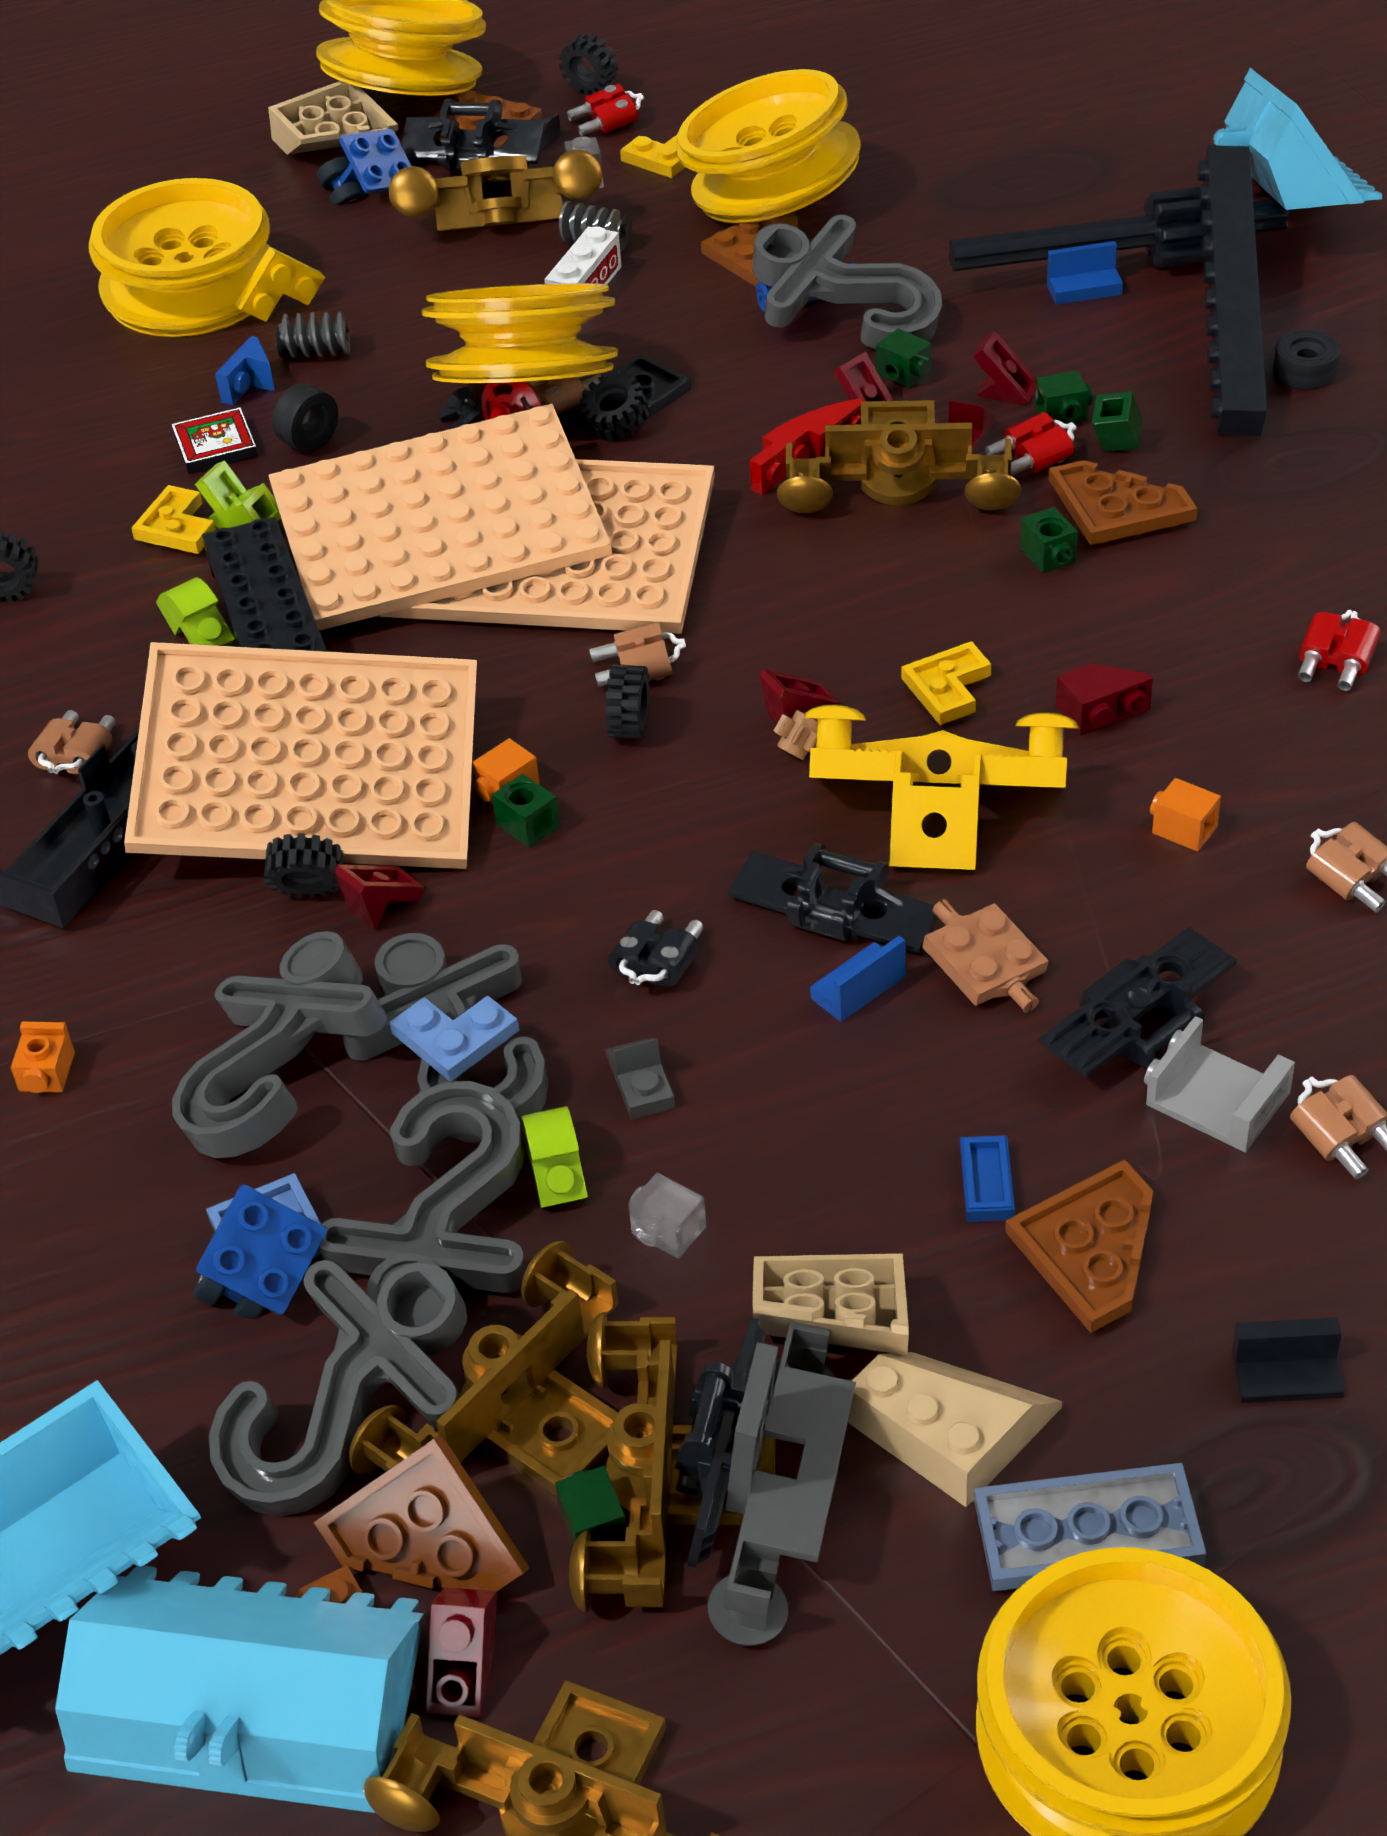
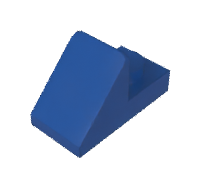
M251 336L215 373L221 403L234 405L251 386L269 391L275 390L270 363L258 338Z

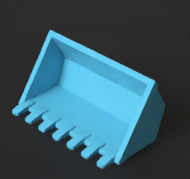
M1252 68L1249 69L1244 78L1245 83L1224 121L1226 129H1219L1213 135L1214 144L1221 146H1249L1251 177L1286 210L1358 204L1368 200L1382 199V193L1375 191L1373 186L1367 185L1366 180L1360 179V175L1353 173L1351 168L1346 167L1344 162H1340L1339 158L1332 155L1294 101Z
M98 1380L0 1442V1655L13 1646L18 1650L27 1646L38 1637L35 1632L52 1619L59 1622L65 1620L79 1609L76 1605L77 1602L93 1591L102 1594L119 1582L116 1578L118 1574L133 1564L141 1567L157 1557L156 1548L171 1538L183 1539L197 1529L195 1522L201 1518L200 1514Z
M137 1566L126 1577L116 1576L119 1581L116 1585L102 1594L97 1593L69 1620L55 1707L66 1748L64 1761L68 1772L376 1813L364 1796L363 1785L368 1777H382L395 1755L393 1746L404 1728L424 1621V1613H417L419 1605L417 1599L398 1598L391 1609L373 1607L374 1594L356 1592L346 1604L328 1602L330 1599V1589L311 1587L302 1598L285 1596L287 1588L285 1583L266 1582L257 1593L241 1591L243 1588V1578L225 1576L214 1587L197 1586L200 1580V1573L180 1571L170 1582L154 1580L157 1568Z

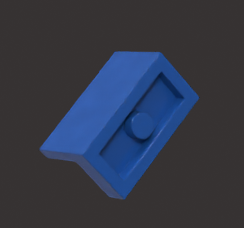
M1115 241L1048 251L1047 288L1056 305L1122 295L1123 282L1115 269L1117 248Z
M898 936L883 947L873 942L810 987L811 999L837 1020L843 1022L906 977L905 939Z

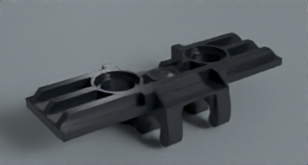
M445 99L439 118L407 117L401 146L408 160L438 161L446 170H461V162L496 156L522 155L526 156L527 163L538 164L547 123L545 120L501 119L502 103L500 100H491L490 103L455 102L454 99ZM456 115L486 116L484 120L477 121L476 130L460 129V124L455 119ZM508 136V141L504 146L500 148L494 147V142L498 137ZM440 137H442L441 144L443 146H437V141Z
M818 842L813 844L803 858V865L752 852L727 891L730 897L786 914L789 925L842 941L849 939L859 941L860 937L888 944L896 937L901 936L905 939L906 950L916 953L921 951L925 935L931 933L939 919L932 912L934 904L882 889L889 874V863L879 860L875 864L827 850L825 844ZM821 866L858 876V878H854L847 891L829 887L823 883V868ZM792 886H798V895H788L784 890ZM869 910H880L885 913L879 919H869L863 916Z
M1188 927L1149 957L1142 955L1138 959L1127 958L1087 987L1082 994L1080 1008L1039 1038V1043L1085 1078L1092 1075L1119 1054H1122L1141 1067H1147L1155 1059V1054L1169 1044L1174 1033L1179 1029L1184 1031L1195 1016L1203 1019V1023L1205 1022L1203 1011L1191 999L1233 968L1237 963V959L1191 927ZM1165 971H1173L1181 975L1182 978L1178 981L1169 982L1161 979L1158 975ZM1151 1012L1162 1020L1167 1016L1173 1017L1146 1039H1141L1142 1025L1137 1023V1021L1146 1013ZM1099 1019H1101L1100 1026L1095 1023Z
M750 1317L739 1358L730 1368L719 1362L705 1364L695 1388L689 1413L690 1417H694L691 1432L685 1436L680 1445L675 1469L680 1470L676 1490L684 1494L702 1497L688 1558V1566L696 1568L698 1563L708 1559L711 1554L729 1483L735 1429L757 1342L764 1344L766 1336L758 1324L759 1319Z

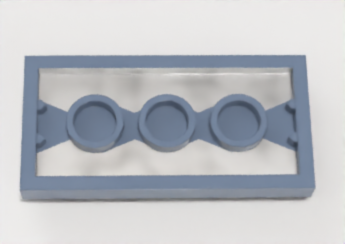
M1182 1463L974 1488V1503L992 1591L1020 1588L1033 1576L1064 1558L1103 1548H1144L1173 1554L1200 1566L1205 1565L1207 1553Z

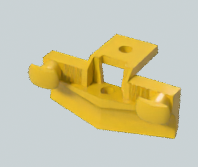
M822 705L810 709L803 717L805 719H817L816 748L810 749V778L893 782L889 866L976 870L979 786L1066 788L1067 758L1063 757L1064 729H1079L1077 722L1070 717L1046 712L1026 715L1017 720L1015 726L1030 727L1029 751L969 740L944 730L918 737L851 744L852 721H866L864 715L858 710L842 705ZM935 750H944L951 757V767L944 774H934L928 768V757ZM913 782L960 784V788L913 786ZM933 812L940 813L947 822L946 831L937 838L927 836L922 828L925 816Z

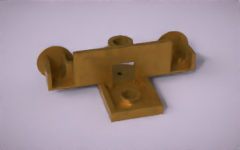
M579 149L571 150L561 155L553 167L533 169L527 168L526 156L522 155L468 160L461 162L462 176L434 179L427 170L417 166H409L399 170L391 179L389 198L398 212L409 217L425 215L435 206L438 231L559 219L562 208L561 194L572 200H584L596 193L602 182V169L596 157L587 151ZM511 181L512 197L483 200L482 184Z
M934 400L861 402V425H825V457L794 459L792 455V442L786 443L787 480L778 487L777 498L785 508L793 512L813 513L826 507L833 497V490L825 481H861V490L872 499L888 505L901 506L915 503L928 496L936 488V479H972L965 487L967 500L980 509L1000 510L1009 507L1017 501L1021 494V485L1011 476V439H1005L1004 455L981 456V454H972V423H935Z
M557 1241L545 1246L529 1263L523 1276L521 1291L522 1297L528 1306L538 1307L551 1299V1309L523 1336L502 1325L485 1326L472 1335L462 1359L466 1382L463 1385L461 1397L436 1421L438 1426L437 1432L434 1427L427 1423L418 1433H415L406 1426L405 1411L398 1406H385L370 1414L357 1429L350 1445L349 1462L352 1469L358 1474L369 1473L378 1467L387 1472L440 1434L460 1463L482 1443L556 1496L555 1482L566 1479L574 1472L597 1468L609 1456L607 1432L618 1412L554 1369L588 1336L596 1316L601 1312H606L608 1315L619 1304L616 1280L591 1264L586 1267L573 1259V1248L567 1242ZM563 1427L572 1431L571 1436L564 1441L554 1442L546 1438V1435L555 1428Z
M601 1312L596 1316L591 1325L587 1341V1359L592 1378L597 1385L605 1388L608 1370H637L638 1374L637 1403L630 1404L621 1409L607 1432L609 1457L606 1471L625 1514V1519L629 1521V1527H626L625 1541H591L589 1530L579 1535L570 1556V1589L577 1607L585 1613L589 1612L591 1594H624L626 1607H663L668 1525H696L702 1497L684 1494L676 1490L680 1471L675 1469L677 1455L685 1436L691 1432L692 1425H673L677 1360L675 1317H640V1321H607L606 1312ZM765 1436L758 1469L760 1472L775 1475V1438ZM727 1487L718 1525H742L744 1514L725 1510Z
M567 1680L564 1681L533 1743L459 1714L454 1723L459 1744L457 1747H453L424 1735L420 1717L411 1713L393 1746L395 1755L382 1777H368L363 1785L364 1796L368 1804L381 1818L398 1828L412 1832L430 1831L439 1824L440 1816L429 1802V1799L437 1784H440L499 1808L506 1836H676L666 1831L662 1795L639 1785L666 1731L665 1718ZM596 1741L607 1747L605 1755L596 1761H584L577 1756L579 1748L587 1742ZM713 1832L710 1834V1836H720Z

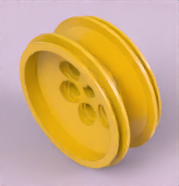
M323 0L319 4V13L325 19L349 32L350 37L325 41L319 44L316 49V56L320 60L322 71L339 81L388 93L436 96L457 94L471 90L476 85V79L481 76L482 66L476 59L452 49L454 44L481 36L486 31V22L482 19V10L467 0Z
M808 69L787 70L763 75L737 84L700 105L681 125L678 132L676 149L680 162L686 168L698 172L691 185V194L695 204L707 216L718 221L729 223L756 222L779 217L804 208L839 187L855 170L861 147L857 130L852 125L840 121L848 106V99L843 87L837 83L835 78L825 72Z
M207 178L174 179L154 183L129 192L112 202L100 213L93 224L89 239L90 257L95 267L101 272L98 287L102 303L118 322L134 331L164 337L193 336L231 326L250 316V314L240 310L235 303L269 248L267 241L270 234V223L265 209L254 195L246 189L226 181Z
M589 283L486 287L427 295L426 301L434 302V306L423 308L422 316L435 318L436 323L459 331L460 338L465 341L466 345L449 354L428 358L426 360V367L439 370L432 374L433 380L451 383L540 381L579 377L610 371L614 368V365L606 360L617 357L618 349L609 346L592 345L576 339V335L581 331V324L603 313V308L614 306L615 298L602 296V292L609 290L608 285Z
M1136 1547L1096 1549L1064 1558L1033 1576L1010 1596L993 1619L980 1652L977 1672L978 1702L976 1709V1737L980 1758L992 1789L1002 1805L1030 1835L1244 1836L1263 1814L1272 1798L1279 1778L1283 1747L1286 1742L1291 1717V1691L1286 1664L1270 1629L1252 1605L1236 1589L1210 1570L1173 1554ZM1126 1668L1132 1671L1133 1674L1119 1675L1112 1670ZM1169 1691L1178 1692L1186 1698L1172 1699L1164 1693ZM1077 1694L1084 1696L1088 1700L1077 1703L1070 1701L1066 1697ZM1123 1721H1130V1722H1133V1723H1135V1724H1127V1723H1124ZM1173 1743H1184L1193 1748V1750L1181 1752L1170 1745ZM1086 1746L1091 1748L1094 1753L1080 1755L1071 1748ZM1131 1770L1140 1771L1148 1778L1132 1780L1124 1773Z

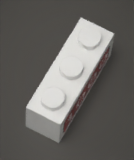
M588 226L544 279L545 284L589 283L607 285L622 267L619 232L605 230L602 227Z

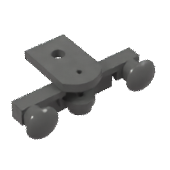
M790 1321L782 1358L778 1360L777 1346L759 1342L756 1345L735 1429L725 1508L727 1511L744 1514L730 1575L722 1579L713 1588L708 1600V1614L713 1627L722 1637L738 1645L756 1646L769 1642L781 1632L787 1621V1599L782 1589L775 1583L780 1554L818 1562L856 1386L854 1381L834 1377L832 1371L825 1365L830 1330ZM765 1436L804 1445L797 1480L758 1471Z

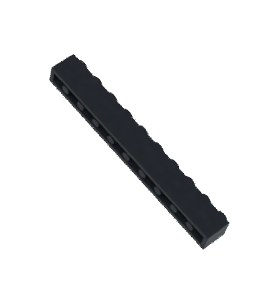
M1208 145L1205 160L1199 159L1197 180L1203 181L1199 189V206H1204L1205 210L1201 211L1200 231H1206V235H1203L1201 256L1207 257V261L1204 262L1203 283H1209V288L1205 290L1204 309L1210 310V314L1206 318L1205 333L1206 336L1212 337V341H1209L1207 348V363L1213 364V369H1210L1208 389L1215 392V397L1212 396L1210 402V419H1216L1217 434L1261 436L1267 413L1250 149L1249 146Z

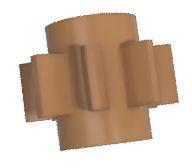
M796 710L792 719L782 714L773 731L782 736L777 744L778 747L804 760L810 749L816 748L817 720L803 718L804 713Z

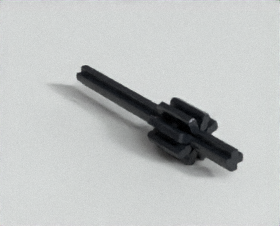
M1200 186L1151 192L1144 203L1145 216L950 240V265H952L953 272L1048 260V251L1110 241L1116 242V251L1146 247L1147 255L1151 256V263L1157 268L1205 262L1207 257L1201 256L1203 235H1206V231H1200L1201 211L1205 210L1204 206H1199ZM1275 199L1253 202L1255 233L1287 228L1289 210L1283 208Z

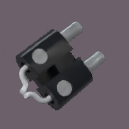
M653 910L645 921L638 920L631 924L610 953L608 958L609 965L617 974L629 978V982L632 984L640 985L643 981H649L651 984L673 987L679 982L699 952L700 946L697 938L703 931V924L698 920H692L685 930L669 927L662 934L659 933V926L664 917L661 912Z

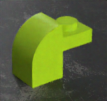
M225 460L214 465L195 483V486L215 511L209 519L214 520L215 526L219 529L251 523L257 519L276 517L278 521L281 518L275 498L266 485L263 483L246 490Z
M195 577L159 595L156 603L174 635L183 632L188 642L194 645L228 646L235 640L216 607L218 602L216 596L200 578Z
M564 1106L520 1116L529 1163L531 1162L541 1208L588 1198L578 1153L579 1147L568 1107Z

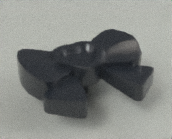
M463 387L454 391L447 400L448 406H443L439 413V419L442 423L459 415L460 419L450 426L449 429L485 420L482 405H477L473 400V393L469 387Z

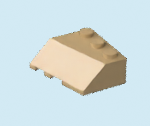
M342 81L268 107L272 140L287 155L342 147L339 139L345 134L393 129L394 132L398 130V124L360 87Z
M903 1254L754 1256L753 1318L759 1319L758 1324L766 1335L787 1338L791 1321L830 1330L828 1344L907 1355L909 1325Z
M907 1352V1355L888 1353L879 1354L852 1380L856 1382L848 1423L967 1508L974 1500V1488L988 1486L1062 1408L1063 1401L914 1352Z

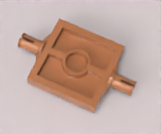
M943 899L942 903L939 901L935 904L932 912L946 926L925 935L922 947L970 1001L977 1006L995 997L1011 996L1024 1013H1028L1029 1009L1032 1011L1036 1008L1039 1000L1025 987V984L1029 980L1045 973L1049 961L995 903L965 916L959 915L946 899Z

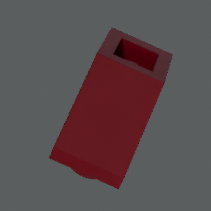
M1091 663L1057 676L1055 707L1062 715L1070 717L1077 722L1079 729L1075 730L1082 735L1151 709L1153 678L1149 673Z
M444 1587L431 1603L426 1713L481 1717L495 1648L497 1591Z

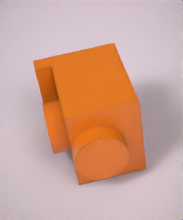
M22 1021L20 1025L21 1037L11 1065V1071L18 1090L33 1093L63 1092L75 1054L66 1023Z

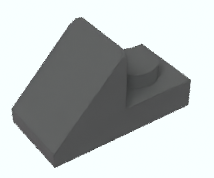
M645 1038L606 1049V1056L631 1120L675 1108L674 1095L661 1065L657 1038Z

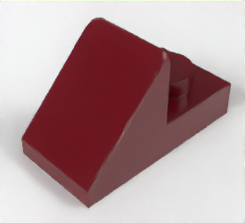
M994 330L984 337L973 355L981 369L989 375L977 395L1024 406L1029 403L1036 391V377Z
M866 351L833 370L849 400L861 398L866 400V402L894 401Z
M954 400L949 402V423H972V454H976L995 424V416L982 406Z
M763 669L759 675L768 715L776 724L782 714L792 719L796 710L806 713L810 709L822 705H841L839 700L820 681Z
M337 865L335 869V875L348 908L372 929L378 928L388 903L397 905L400 901L419 902L424 890L422 884L399 866Z

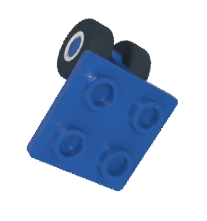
M393 129L345 134L341 136L339 142L347 157H337L326 162L319 168L317 177L324 189L334 188V191L329 196V200L335 205H341L365 197L368 193L389 190V184L393 176L399 170L409 167L411 164Z
M241 1185L196 1266V1272L201 1275L193 1291L194 1298L212 1306L216 1304L221 1296H224L237 1303L233 1314L242 1318L257 1319L265 1308L278 1315L283 1314L327 1232L326 1227L247 1185Z

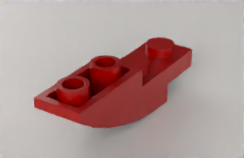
M859 398L821 407L798 416L763 436V451L750 459L751 490L764 495L787 477L786 443L792 442V455L794 459L825 457V425H861V402H866V400Z

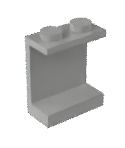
M1195 1016L1184 1031L1179 1029L1174 1033L1169 1042L1167 1052L1162 1059L1156 1058L1149 1065L1144 1077V1083L1148 1085L1146 1105L1246 1153L1290 1094L1295 1062L1278 1054L1263 1074L1201 1045L1203 1019Z

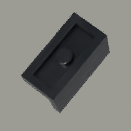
M1338 1317L1236 1323L1231 1353L1241 1403L1344 1398L1345 1390L1337 1359L1342 1335Z

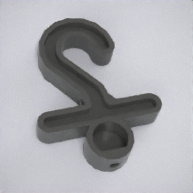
M836 215L832 217L810 244L804 232L788 224H772L758 232L754 243L752 271L759 281L772 287L767 294L764 314L766 322L771 326H787L811 297H818L834 304L896 303L907 309V311L889 312L880 308H872L866 311L863 317L860 339L867 347L876 349V344L897 328L927 341L933 338L939 325L942 310L941 291L933 279L919 269L901 263L847 264L842 262L851 251L854 243L856 222L850 216Z
M330 931L316 932L292 945L284 954L280 963V975L283 979L232 976L221 982L216 988L215 998L232 1023L249 1027L198 1060L180 1080L172 1098V1116L199 1153L213 1158L236 1157L261 1147L283 1130L296 1114L298 1103L279 1076L268 1074L296 1057L309 1043L315 1032L370 1036L377 1033L386 1024L387 1013L370 987L361 985L363 980L362 969L343 939L337 933ZM249 1088L243 1096L229 1103L232 1098Z
M406 933L393 937L381 946L376 953L374 962L382 996L378 1001L387 1013L386 1024L381 1030L370 1036L342 1035L346 1053L354 1060L364 1061L403 1044L392 1034L390 1021L423 997L452 1020H455L486 996L496 1000L515 991L522 983L521 966L517 950L513 946L499 944L447 967L443 948L433 937L421 933ZM529 1037L514 1038L506 1044L503 1052L507 1075L494 1089L511 1102L520 1121V1116L541 1112L545 1106L548 1078L545 1060L538 1043ZM421 1059L417 1078L420 1092L443 1082H450L426 1061ZM463 1073L451 1082L462 1081ZM467 1132L449 1135L464 1142L482 1141L478 1136Z
M472 1081L443 1082L419 1092L401 1108L391 1126L390 1136L397 1158L404 1165L419 1166L430 1159L437 1144L445 1137L454 1133L467 1132L478 1136L482 1141L474 1152L415 1197L407 1213L397 1222L390 1225L332 1218L321 1224L327 1229L319 1246L323 1260L333 1261L345 1272L371 1275L368 1281L367 1295L376 1304L380 1288L389 1275L404 1265L416 1262L437 1265L448 1273L456 1287L500 1293H513L521 1289L523 1276L527 1269L521 1246L511 1240L456 1233L462 1226L513 1186L524 1165V1138L520 1121L511 1102L494 1088Z
M318 1261L309 1267L304 1276V1286L318 1308L339 1329L335 1348L325 1361L305 1443L298 1453L288 1460L277 1463L261 1460L260 1447L263 1438L276 1423L278 1417V1407L275 1401L261 1384L254 1381L238 1384L218 1407L209 1433L210 1461L224 1486L236 1499L257 1513L284 1517L310 1511L332 1497L351 1473L349 1449L357 1429L365 1419L369 1399L385 1382L391 1383L432 1426L438 1429L436 1421L461 1395L453 1382L428 1356L441 1353L454 1345L463 1333L467 1320L465 1302L445 1270L435 1264L424 1262L404 1265L391 1273L382 1284L376 1304L333 1261Z

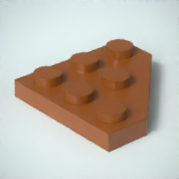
M788 213L762 221L737 223L701 241L702 254L756 287V283L760 281L752 271V259L755 238L758 232L772 224H788L798 228V216Z
M1086 460L1049 468V482L1090 545L1197 521L1198 508L1182 486L1168 483L1165 488L1148 484L1147 477L1123 470H1118L1116 475L1098 470L1097 463Z
M1124 1159L1006 1220L1005 1233L1090 1333L1132 1311L1152 1207L1153 1190Z
M441 1434L314 1522L342 1567L348 1565L350 1569L362 1572L365 1569L390 1574L394 1580L431 1589L438 1586L442 1588L498 1591L530 1568Z

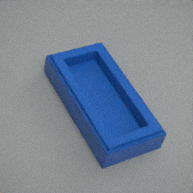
M1007 1135L960 1137L966 1222L1006 1221L1015 1216Z

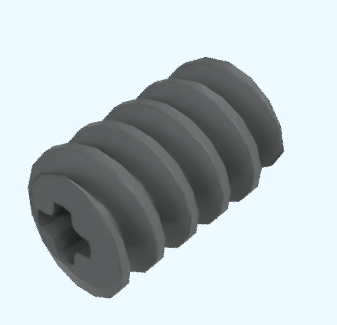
M566 201L563 204L559 216V231L562 240L566 244L573 245L589 226L602 227L605 230L619 232L620 253L628 246L632 231L630 214L627 213L622 218L619 209H613L610 213L606 207H601L598 211L594 205H589L586 210L585 205L582 203H578L575 208L572 202Z
M338 311L335 322L331 321L328 312H324L322 322H318L315 313H311L308 323L304 322L301 313H297L295 323H291L288 315L283 314L281 324H278L276 327L278 355L280 358H284L287 351H289L291 357L297 358L302 349L306 357H311L316 349L317 354L320 357H324L329 348L333 356H338L343 348L345 354L349 356L350 333L348 323L345 321L342 311Z

